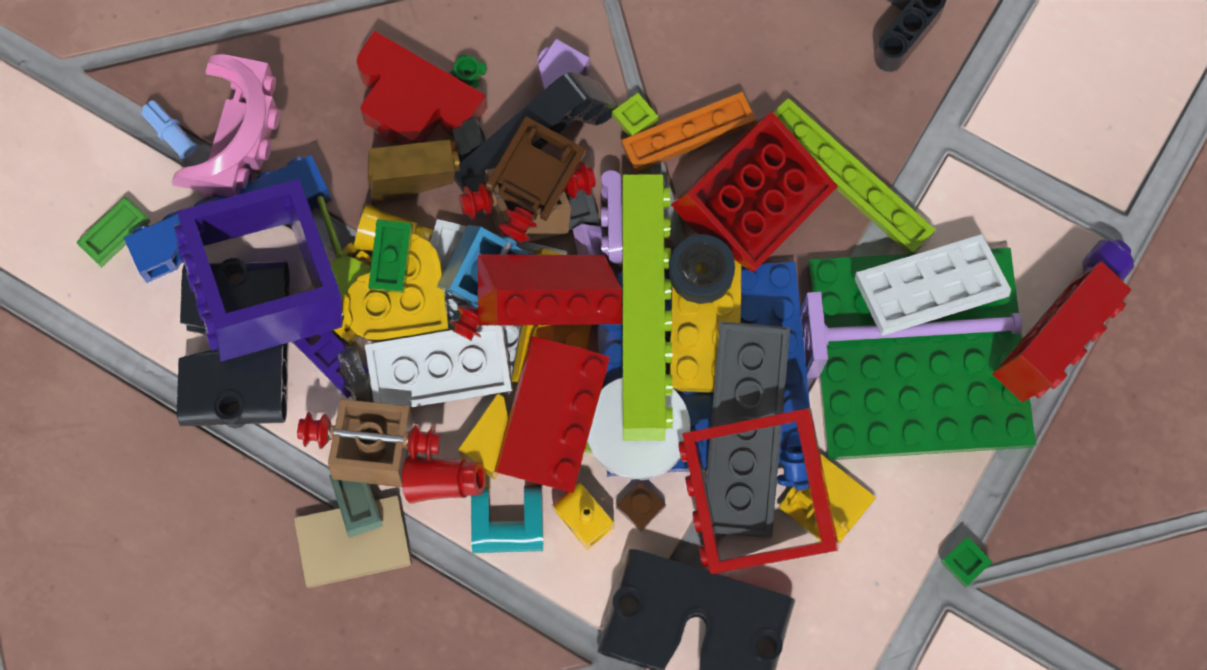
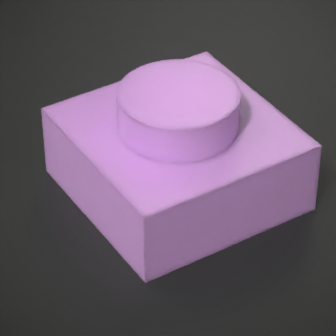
M581 224L573 228L578 255H602V236H607L605 227Z

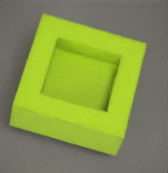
M636 93L612 111V117L629 137L648 130L658 122L659 118L639 93Z

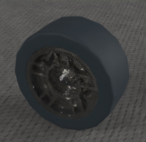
M707 234L692 235L682 240L673 250L669 262L670 281L676 293L685 300L697 304L712 303L723 297L730 289L735 273L734 255L728 245L719 238ZM697 264H701L702 267L709 270L705 274H700L696 271Z

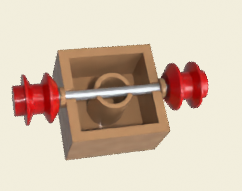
M584 162L579 164V169L575 171L565 189V192L572 199L576 198L577 191L583 190L587 196L591 194V188H594L596 185L592 168H587ZM493 168L485 170V185L480 183L478 191L472 192L468 186H465L464 194L459 195V202L462 213L464 215L468 214L471 220L475 219L476 212L482 211L486 217H489L491 214L499 237L503 238L505 235L502 234L498 225L507 224L510 217L505 211H514L515 207L518 206L498 196L502 184L497 183L496 188L492 192L485 189L495 170ZM563 192L547 222L540 219L541 213L544 210V207L540 205L532 220L537 224V227H529L526 232L530 241L568 233L571 206L565 192Z
M340 399L335 425H331L327 414H323L320 420H313L311 412H308L305 419L300 418L297 428V438L302 440L304 447H307L310 441H317L319 448L323 449L329 440H332L328 467L333 480L402 487V471L404 462L408 457V452L412 459H415L419 452L426 453L428 461H431L433 454H439L441 445V433H435L434 425L431 426L428 432L421 431L419 424L413 427L410 406Z

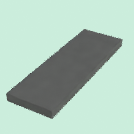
M719 322L710 428L783 413L790 337L789 327ZM782 425L709 439L705 485L715 533L772 538Z

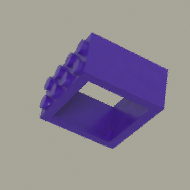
M299 179L177 211L179 224L173 226L178 242L176 244L181 262L185 263L187 280L190 290L194 292L197 300L195 303L200 320L204 321L209 348L211 351L217 349L221 362L342 327L341 293ZM291 223L314 289L226 313L204 246Z

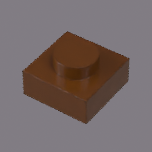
M641 481L616 506V509L640 532L666 508V504Z

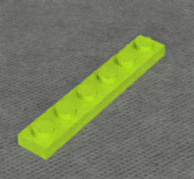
M789 98L773 112L838 186L836 190L907 254L913 255L934 235L936 229Z

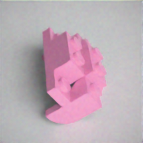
M217 54L209 58L205 72L207 75L217 76L230 81L231 89L235 90L234 97L231 100L226 99L208 161L175 172L172 180L174 186L198 190L203 199L215 198L219 195L226 197L239 195L241 188H246L249 179L253 180L255 171L261 170L263 160H268L271 152V140L269 138L272 129H277L280 120V110L277 109L272 97L275 91L276 77L273 76L269 64L231 55Z

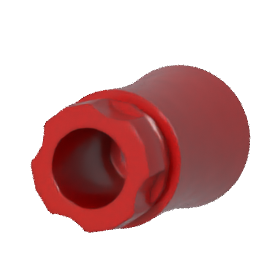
M409 455L404 462L402 471L403 493L410 504L429 500L482 495L485 489V468L483 463L470 462L465 459L432 458L431 461H428L427 457L416 456L415 459H412L411 455Z

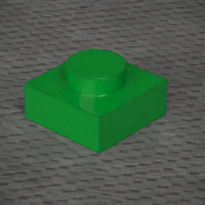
M967 536L941 563L966 588L992 561Z

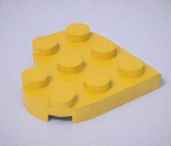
M412 234L405 293L370 290L368 288L370 273L359 276L357 281L349 287L347 294L343 296L342 312L346 324L356 335L369 341H389L450 331L445 290L437 287L443 275L442 263L437 250L428 240Z

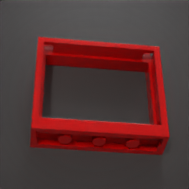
M811 408L682 433L683 441L678 442L682 462L688 461L690 475L685 476L686 487L689 497L695 496L697 510L692 511L693 522L696 532L702 531L704 545L699 547L703 567L709 566L710 574L838 551L839 543ZM797 422L821 542L720 560L697 441Z

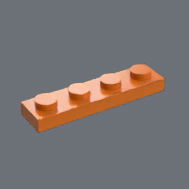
M742 91L621 140V146L633 172L637 173L751 127L756 122V118Z

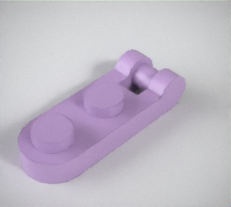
M609 170L601 176V197L608 204V207H601L602 227H608V236H602V255L609 257V263H622L621 176L618 172Z

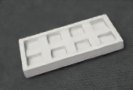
M982 234L856 272L855 282L881 336L1009 297L1011 288Z

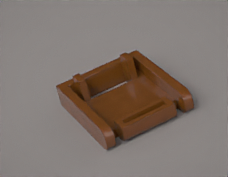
M525 117L487 182L485 189L492 192L496 188L497 183L502 184L498 196L535 215L540 205L543 206L544 210L541 213L540 219L547 222L585 156L586 149L536 121ZM536 136L565 150L561 161L532 146Z

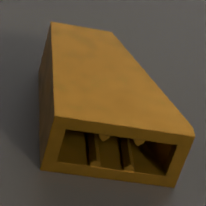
M450 140L368 149L367 177L371 204L379 205L453 184L454 173L460 170L458 152L451 151Z

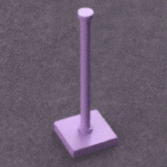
M821 292L807 293L800 309L807 378H819L828 360L827 345L830 341L1011 331L1012 334H1020L1022 331L1020 313H1012L1010 317L925 322L881 336L877 325L828 328L827 324H824Z

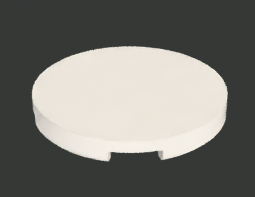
M623 378L606 385L601 390L587 441L589 449L597 462L612 474L639 480L655 478L674 467L681 459L678 442L683 441L682 433L690 432L689 413L679 394L672 388V396H666V407H673V429H666L665 441H623Z

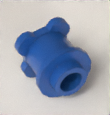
M801 444L790 445L779 455L780 462L783 463L784 474L777 476V483L781 486H794L797 490L808 489L809 480Z

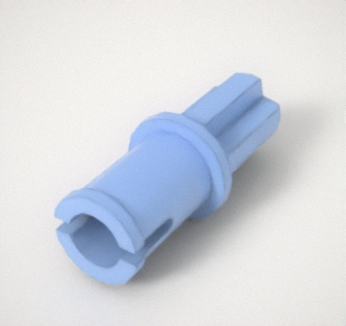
M151 100L142 107L141 114L158 132L157 137L160 140H165L181 159L188 158L196 151L198 145L180 128V122L177 119H172L156 101Z

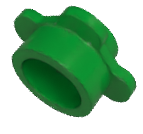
M460 55L454 64V70L450 71L449 74L477 89L478 81L482 75L486 74L487 67L483 62H478L471 56ZM468 70L471 73L469 75H465V71Z

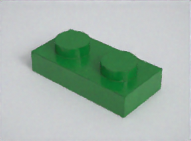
M377 219L368 285L370 290L405 293L413 231L412 223Z

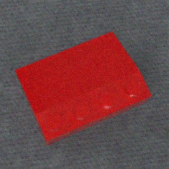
M771 111L755 122L671 206L693 231L698 234L711 235L722 240L730 248L734 255V260L751 272H754L838 186Z

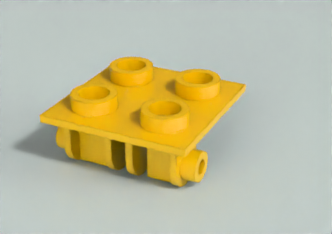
M821 454L838 543L840 544L876 497ZM810 485L805 490H797L793 486L778 508L821 542Z

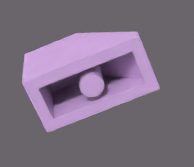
M558 39L554 41L550 48L545 47L537 60L543 91L565 73L574 72L587 77L590 72V58Z

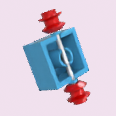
M515 207L514 211H505L510 219L507 224L498 225L502 234L505 235L503 238L481 226L468 225L437 287L471 305L457 306L461 316L459 320H450V323L455 325L453 332L472 341L474 336L482 337L477 331L479 327L478 255H532L516 246L517 242L530 241L526 232L529 227H537V224L532 221L534 215L519 207Z

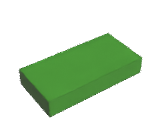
M123 197L76 243L102 268L126 245L124 237L131 235L133 230L145 226L151 221L127 197Z

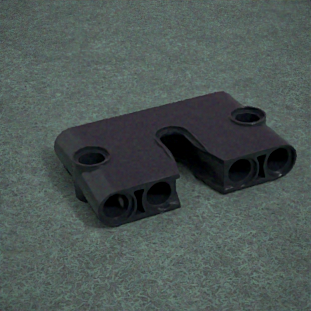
M229 258L222 263H209L226 313L289 296L290 275L286 260L244 262L239 258ZM184 264L181 279L180 323L185 324L186 330L189 332L206 335L204 321L200 320L195 303L197 300L194 292L190 290L186 276L187 270ZM234 273H243L242 278L238 282H229L230 277ZM288 343L222 362L217 349L180 357L178 359L177 419L179 425H226L229 428H240L245 424L285 423L287 417ZM239 403V410L234 415H225L228 405Z
M628 549L597 652L645 669L665 670L680 645L687 621L697 617L706 624V633L700 653V670H776L780 654L783 650V643L795 599L723 575L710 574L709 571L641 550ZM623 597L634 598L638 602L637 610L633 613L622 612L618 607V603ZM763 638L770 640L775 647L774 654L771 656L761 655L756 649V642Z

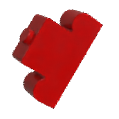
M376 31L373 32L357 56L360 78L367 87L372 88L360 106L364 123L375 129L376 134L388 143L393 141L400 145L424 143L439 122H442L444 130L449 135L454 136L453 129L463 126L462 122L473 118L479 121L487 110L485 94Z

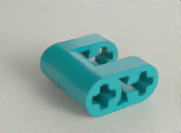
M542 485L524 486L523 521L491 522L489 487H485L482 495H471L472 553L543 551Z

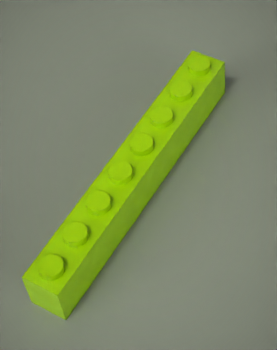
M623 175V441H665L666 429H673V407H666V396H672V375H665V363H672V342H665V331L672 330V311L665 310V300H671L670 279H664V269H669L671 248H664V238H670L671 231L670 217H664V208H670V187H663V175Z

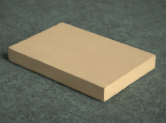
M398 496L375 500L382 527L350 538L339 508L294 518L306 587L311 588L412 566Z

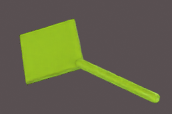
M318 196L317 202L336 253L331 268L341 293V300L343 301V296L347 294L349 287L357 281L359 276L370 273L371 266L342 252L324 198Z

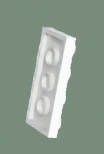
M479 326L477 331L482 337L474 336L472 341L450 330L365 345L374 403L410 406L412 408L514 391L503 326Z

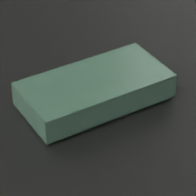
M329 475L349 538L383 526L368 483L333 480L332 475Z

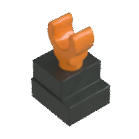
M475 118L462 122L463 126L452 130L455 140H450L451 151L459 152L463 160L487 140L484 129Z

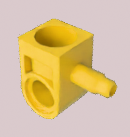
M580 483L575 485L573 493H565L551 505L559 518L586 550H589L614 529V521Z

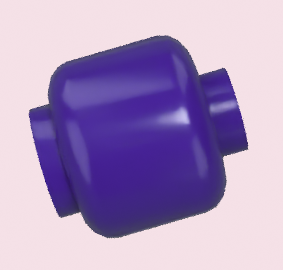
M1100 240L1083 259V273L1102 261L1123 281L1134 268V259L1131 256L1132 251L1121 240Z

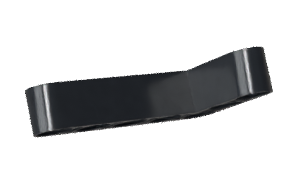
M887 0L902 12L879 41L875 53L876 65L886 72L898 70L938 22L947 0ZM923 2H931L936 7L929 8ZM912 25L917 31H909L904 26ZM892 48L898 54L890 55L884 49Z
M574 72L565 73L459 164L460 170L454 173V181L463 194L465 186H468L474 192L478 191L480 183L485 185V170L497 167L525 117L559 134L574 120L594 126L601 125L612 118V111L617 106L599 81ZM536 136L532 146L540 150L549 141Z

